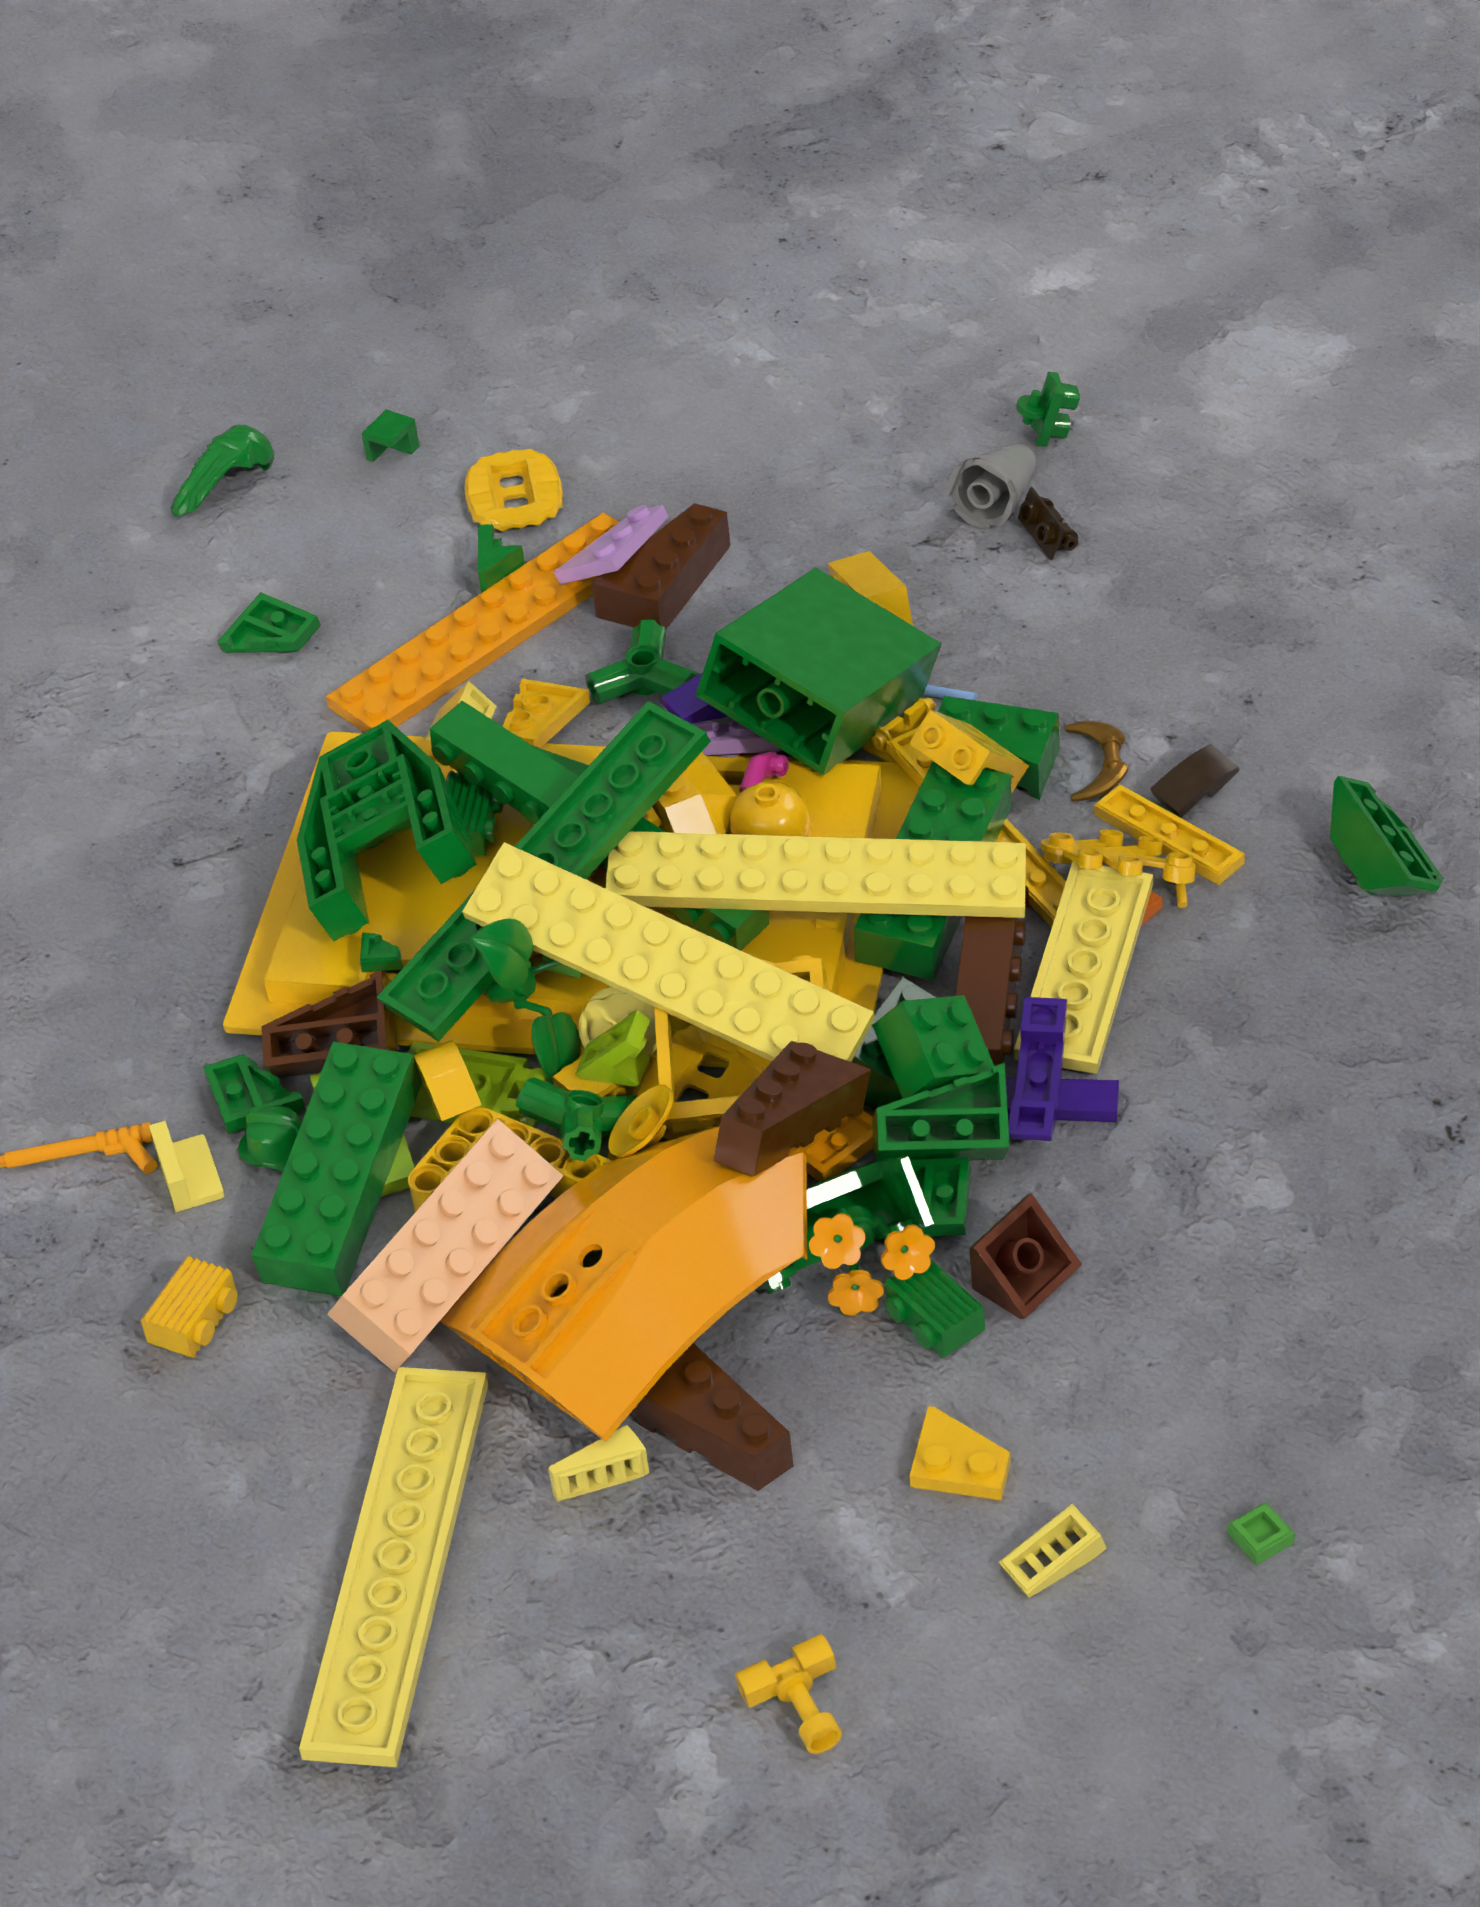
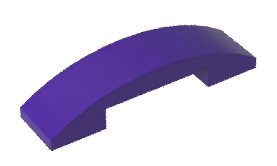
M1024 997L1014 1099L1011 1101L1008 1126L1009 1139L1052 1141L1061 1086L1067 999Z

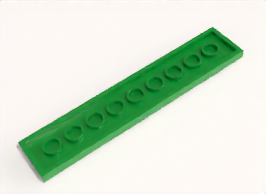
M647 701L515 847L583 879H587L708 746L711 741L706 731ZM474 891L377 996V999L384 1004L386 1009L438 1042L494 981L481 953L469 940L483 926L466 919L462 913Z

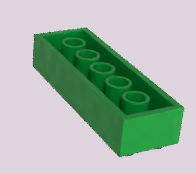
M932 761L896 839L996 842L1011 809V774L984 768L975 783L970 786ZM861 913L854 926L855 961L934 981L962 916Z
M339 1042L332 1043L251 1254L262 1283L335 1296H342L346 1292L422 1085L413 1054Z

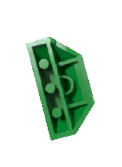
M1338 775L1333 787L1330 839L1340 852V859L1350 867L1356 876L1359 887L1369 894L1376 895L1380 893L1394 897L1437 892L1444 878L1405 823L1388 804L1376 796V790L1369 782Z

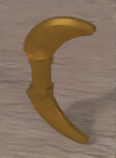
M1081 721L1065 726L1066 732L1089 736L1101 745V749L1104 752L1103 769L1099 775L1084 789L1073 793L1071 800L1075 802L1093 799L1116 787L1128 772V765L1122 762L1119 752L1121 745L1125 742V735L1117 727L1099 721Z

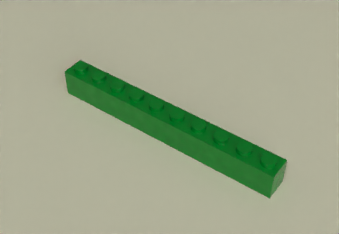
M464 701L458 703L429 728L431 751L439 763L444 766L449 765L463 774L468 782L473 785H479L489 791L497 801L504 805H510L522 813L532 824H536L579 777ZM643 817L630 830L634 832H665ZM608 856L600 863L606 869L608 867ZM665 907L676 914L684 924L693 925L706 935L740 951L769 925V910Z

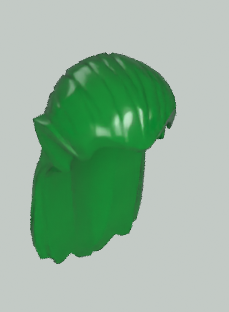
M234 425L222 434L212 438V444L207 445V450L202 453V456L198 457V462H195V467L192 468L190 476L181 485L171 506L172 515L179 517L187 512L190 514L194 512L231 467L252 468L255 464L264 470L270 469L274 461V450L270 441L264 434L248 425Z

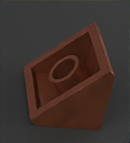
M1032 1193L1027 1194L969 1248L972 1289L1019 1319H1025L1082 1265Z

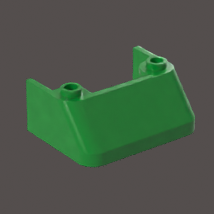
M909 1157L870 1161L807 1186V1260L803 1257L799 1258L756 1289H765L766 1294L784 1289L791 1285L789 1277L795 1275L796 1271L822 1261L821 1257L813 1255L809 1249L810 1239L815 1235L813 1230L814 1224L822 1217L832 1219L840 1208L848 1209L852 1206H863L872 1213L873 1217L882 1216L886 1225L893 1232H901L908 1225L926 1227L934 1224ZM878 1232L875 1240L883 1238L885 1240L886 1238Z

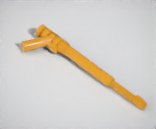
M144 1122L142 1125H130V1128L124 1126L119 1127V1130L114 1128L107 1130V1132L105 1130L96 1132L95 1135L5 1152V1155L0 1156V1168L7 1167L8 1169L96 1151L104 1152L106 1156L126 1152L144 1174L154 1172L158 1163L142 1145L143 1142H153L149 1128L150 1122Z

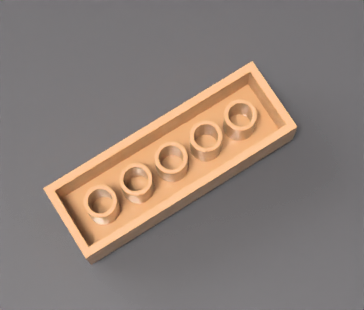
M497 1119L347 1289L327 1315L395 1373L398 1367L413 1353L564 1175Z

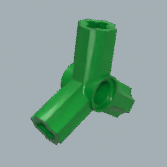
M641 620L638 626L633 627L630 649L626 652V659L585 675L591 698L596 705H599L630 692L638 695H651L656 692L665 695L700 673L664 660L665 627L657 624L655 620Z
M532 1077L526 1080L523 1089L519 1092L516 1107L519 1108L520 1114L558 1129V1135L562 1139V1147L569 1152L571 1159L586 1162L590 1156L599 1154L602 1141L601 1136H610L621 1114L637 1096L601 1097L598 1094L585 1090L567 1091Z

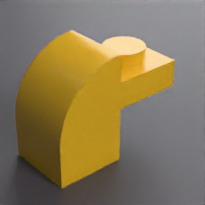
M453 1040L414 1055L422 1085L427 1090L439 1120L444 1121L482 1105L464 1060Z

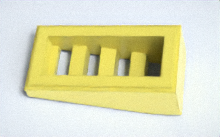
M628 1425L617 1429L606 1442L603 1439H599L548 1468L552 1493L557 1502L632 1481L649 1474L646 1449Z
M1072 1503L1001 1559L999 1564L1024 1594L1030 1598L1089 1563L1104 1552L1107 1547L1100 1533ZM1073 1533L1080 1539L1075 1544L1067 1538ZM1058 1542L1066 1550L1060 1556L1051 1547ZM1041 1552L1051 1561L1046 1567L1036 1558V1555ZM1026 1561L1037 1572L1031 1579L1019 1567V1565Z

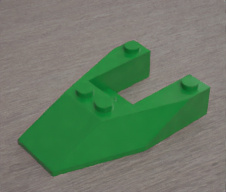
M389 720L380 723L319 757L298 833L297 845L308 907L333 941L345 935H352L359 931L362 926L369 923L356 854L366 849L377 847L384 839L395 833L412 828L416 849L440 884L464 875L470 868L477 865L471 840L442 770L435 761Z

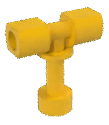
M821 1633L791 1647L793 1657L770 1667L764 1659L734 1673L737 1687L748 1708L775 1696H778L782 1702L793 1703L803 1721L798 1734L807 1751L812 1754H819L830 1750L842 1737V1730L834 1716L829 1712L820 1713L809 1694L814 1678L837 1668L834 1653L828 1641Z

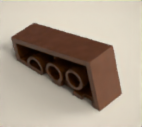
M694 1343L666 1370L629 1414L639 1420L640 1426L652 1433L658 1430L673 1438L676 1446L688 1453L696 1451L710 1460V1465L756 1491L761 1490L794 1466L790 1432Z

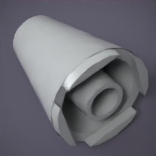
M1015 443L960 463L949 476L947 488L949 496L952 494L956 503L954 509L957 514L968 524L981 529L1000 526L1009 520L1037 466L1036 457L1031 449L1023 444Z

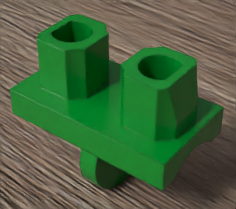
M1048 372L1041 392L1039 390H1032L1031 395H1023L1018 399L1016 410L1023 416L1022 422L1026 425H1031V428L1037 432L1038 435L1035 441L1037 446L1047 447L1050 437L1067 438L1070 430V418L1068 414L1059 413L1060 408L1077 409L1080 401L1078 387L1061 383L1059 373Z

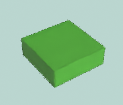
M1266 1502L1227 1524V1534L1256 1566L1294 1544L1295 1533Z

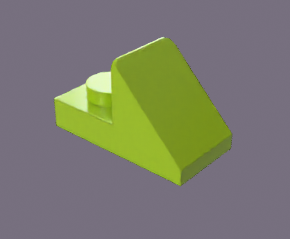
M636 1010L587 1043L575 1075L584 1080L638 1086L649 1062V1055L642 1049L647 1041L644 1035L650 1019L639 1010Z

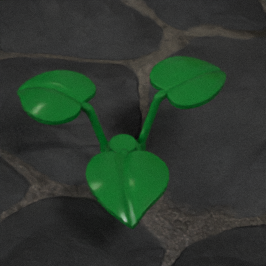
M502 919L491 922L479 929L469 939L481 953L489 972L494 978L492 984L486 989V994L490 1001L495 1004L514 1002L515 1009L525 1008L542 1015L534 1019L532 1023V1042L536 1056L547 1079L554 1085L553 1076L560 1072L563 1067L579 1059L581 1052L579 1031L567 1013L558 1012L553 1015L550 1008L529 1002L527 999L536 989L534 974L562 965V963L552 959L531 967L532 964L528 959L533 951V941L525 925L516 919Z

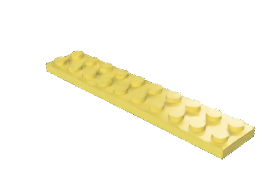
M629 831L608 856L605 889L645 907L1025 918L1026 843Z
M503 842L462 911L466 919L483 927L497 920L516 919L528 929L532 937L534 951L770 1061H773L792 1040L797 1043L811 1044L819 1051L851 1062L875 1020L874 1012L505 842Z
M398 1367L299 1747L302 1760L397 1768L489 1385L487 1373Z

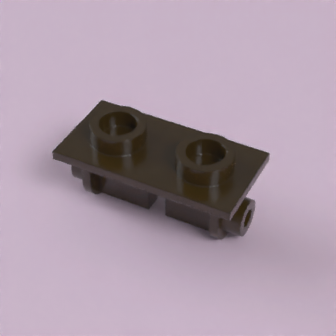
M1030 487L1020 507L1018 516L1020 522L1050 560H1053L1057 549L1067 551L1075 549L1078 545V534L1076 531L1071 529L1067 523H1062L1063 518L1054 508V504L1049 498L1040 497L1035 489Z

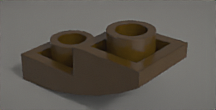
M1209 744L1171 769L1150 790L1154 797L1175 815L1182 818L1206 794L1212 798L1240 770L1230 759L1212 744Z

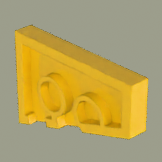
M521 679L519 684L520 693L515 694L513 699L514 708L511 712H508L503 727L530 745L542 747L590 704L589 689Z

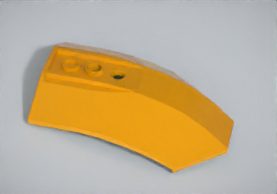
M718 1126L644 1147L630 1156L617 1158L594 1169L533 1218L493 1258L442 1317L440 1322L606 1442L666 1370L697 1338L727 1311L769 1278L801 1257L807 1260V1157L802 1151L793 1147L790 1149L788 1157L753 1177L713 1162L720 1127ZM602 1249V1257L598 1263L587 1268L582 1266L584 1257L590 1251ZM561 1285H568L561 1295L553 1297L555 1291Z

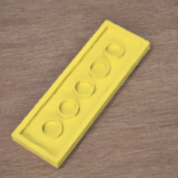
M1072 861L1030 996L1067 999L1062 1068L1098 1074L1153 887V874L1142 873L1140 876H1126L1119 874L1113 867L1102 866L1101 869H1084ZM1020 1031L1014 1047V1059L1019 1060Z

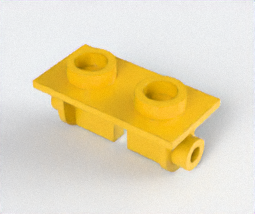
M929 697L925 699L918 698L914 705L904 711L903 718L897 716L884 727L877 728L875 735L871 738L870 742L863 746V749L883 762H896L887 753L886 742L919 727L929 710H936L935 702Z

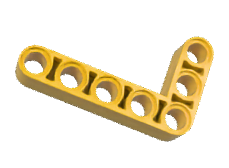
M476 1107L458 1116L408 1176V1184L413 1208L416 1212L497 1119L564 1175L548 1194L554 1198H558L594 1169L613 1160L598 1154L590 1156L586 1162L571 1159L569 1152L562 1147V1139L488 1108Z

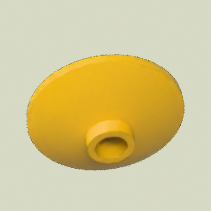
M656 1085L649 1088L624 1110L609 1137L608 1148L611 1154L617 1158L627 1157L639 1151L647 1144L650 1146L656 1144L663 1137L666 1131L665 1122L673 1104V1092L667 1086Z

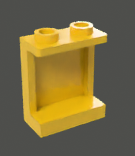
M929 710L910 741L911 746L970 786L975 783L982 770L986 768L1011 774L1012 794L1029 767L1024 761L971 724L933 710Z

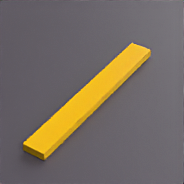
M917 727L886 742L887 753L920 787L933 760L910 744L912 737L919 728ZM1006 818L996 842L1026 843L1025 900L1052 928L1066 880Z

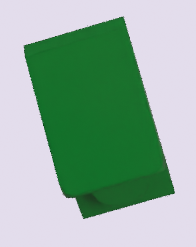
M493 524L478 525V576L482 593L525 564L523 547L521 545L503 546L501 538L495 539Z

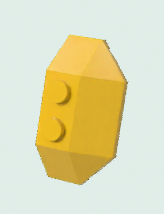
M701 752L652 807L664 824L660 829L665 832L727 834L730 828V811L737 799V795L704 753Z

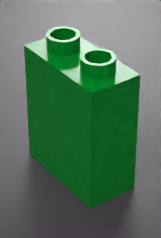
M815 567L715 633L696 696L821 775H825L837 763H841L870 742L877 728L884 727L897 716L903 718L904 711L914 705L918 698L923 697L942 643Z

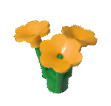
M852 1206L848 1209L840 1208L832 1219L827 1217L818 1219L813 1228L815 1235L809 1242L811 1253L821 1257L825 1267L836 1269L842 1263L849 1265V1272L835 1276L833 1288L828 1292L829 1303L840 1307V1311L847 1316L857 1315L860 1311L867 1313L875 1311L879 1306L878 1298L884 1294L882 1282L872 1279L869 1272L859 1270L860 1249L871 1245L876 1239L878 1232L886 1238V1250L881 1255V1263L887 1270H892L893 1274L900 1280H907L914 1273H924L928 1270L931 1264L929 1255L935 1248L934 1240L929 1235L923 1234L918 1226L908 1225L901 1232H893L886 1225L882 1216L873 1217L872 1213L863 1206Z

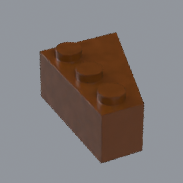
M382 970L369 975L370 978L348 989L343 987L333 992L334 995L312 1006L307 1004L261 1026L264 1067L277 1078L320 1073L333 1042L398 1052L395 1014L386 1009L384 1004L377 999V996L392 980Z

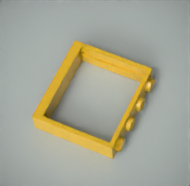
M801 955L791 958L788 962L772 963L762 960L828 990L827 976L822 958ZM654 1007L659 1085H665L673 1092V1104L665 1122L667 1135L700 1132L711 1129V1126H720L721 1116L741 1095L675 1102L670 1014Z

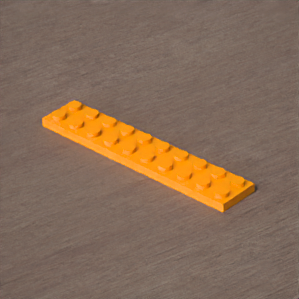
M604 512L325 696L328 708L363 732L386 720H389L398 727L593 595L591 583L601 575L559 584L554 571L617 525L619 521Z

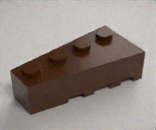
M694 503L651 536L618 571L602 574L591 584L596 617L629 627L638 626L641 620H655L657 624L665 627L666 630L730 548L727 512Z
M965 916L956 996H965L992 1062L996 1066L1004 1063L1005 1055H1012L1014 1032L1009 1030L1011 1018H1016L1018 994L1015 993L1016 982L1021 980L1022 957L1020 956L1022 946L1025 945L1026 921H1019V918Z
M791 1040L721 1116L713 1162L754 1177L788 1157L791 1148L798 1146L804 1148L814 1142L815 1134L822 1130L831 1132L840 1127L842 1118L848 1116L854 1119L863 1112L871 1069L819 1051L811 1044L797 1043Z

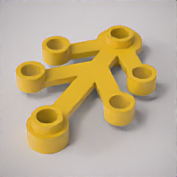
M1103 829L1099 831V839L1074 840V836L1071 834L1055 832L1050 834V838L1041 841L1040 848L1044 851L1043 858L1052 863L1070 864L1074 861L1081 868L1095 870L1101 869L1102 862L1116 869L1119 874L1126 876H1140L1142 874V867L1149 866L1162 868V878L1168 882L1188 884L1195 881L1196 863L1193 862L1191 854L1171 852L1168 854V859L1153 857L1159 856L1162 853L1163 839L1159 837L1140 836L1138 845L1122 846L1123 832Z

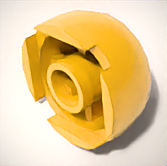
M768 781L759 782L747 787L738 795L730 811L731 834L806 837L811 835L807 804L794 788L785 783Z

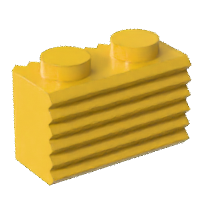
M190 1255L187 1256L141 1318L147 1343L195 1358L196 1352L200 1351L201 1345L206 1346L212 1340L215 1326H218L219 1320L223 1319L224 1313H231L236 1305L238 1293L232 1272L228 1268L223 1269L220 1265L216 1267L213 1263L208 1264L205 1260L201 1262L198 1258L193 1259Z

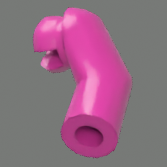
M766 752L753 756L748 762L739 791L742 793L747 787L763 782L764 779L771 778L774 775L778 777L784 776L789 769V760L784 755H777L776 752Z

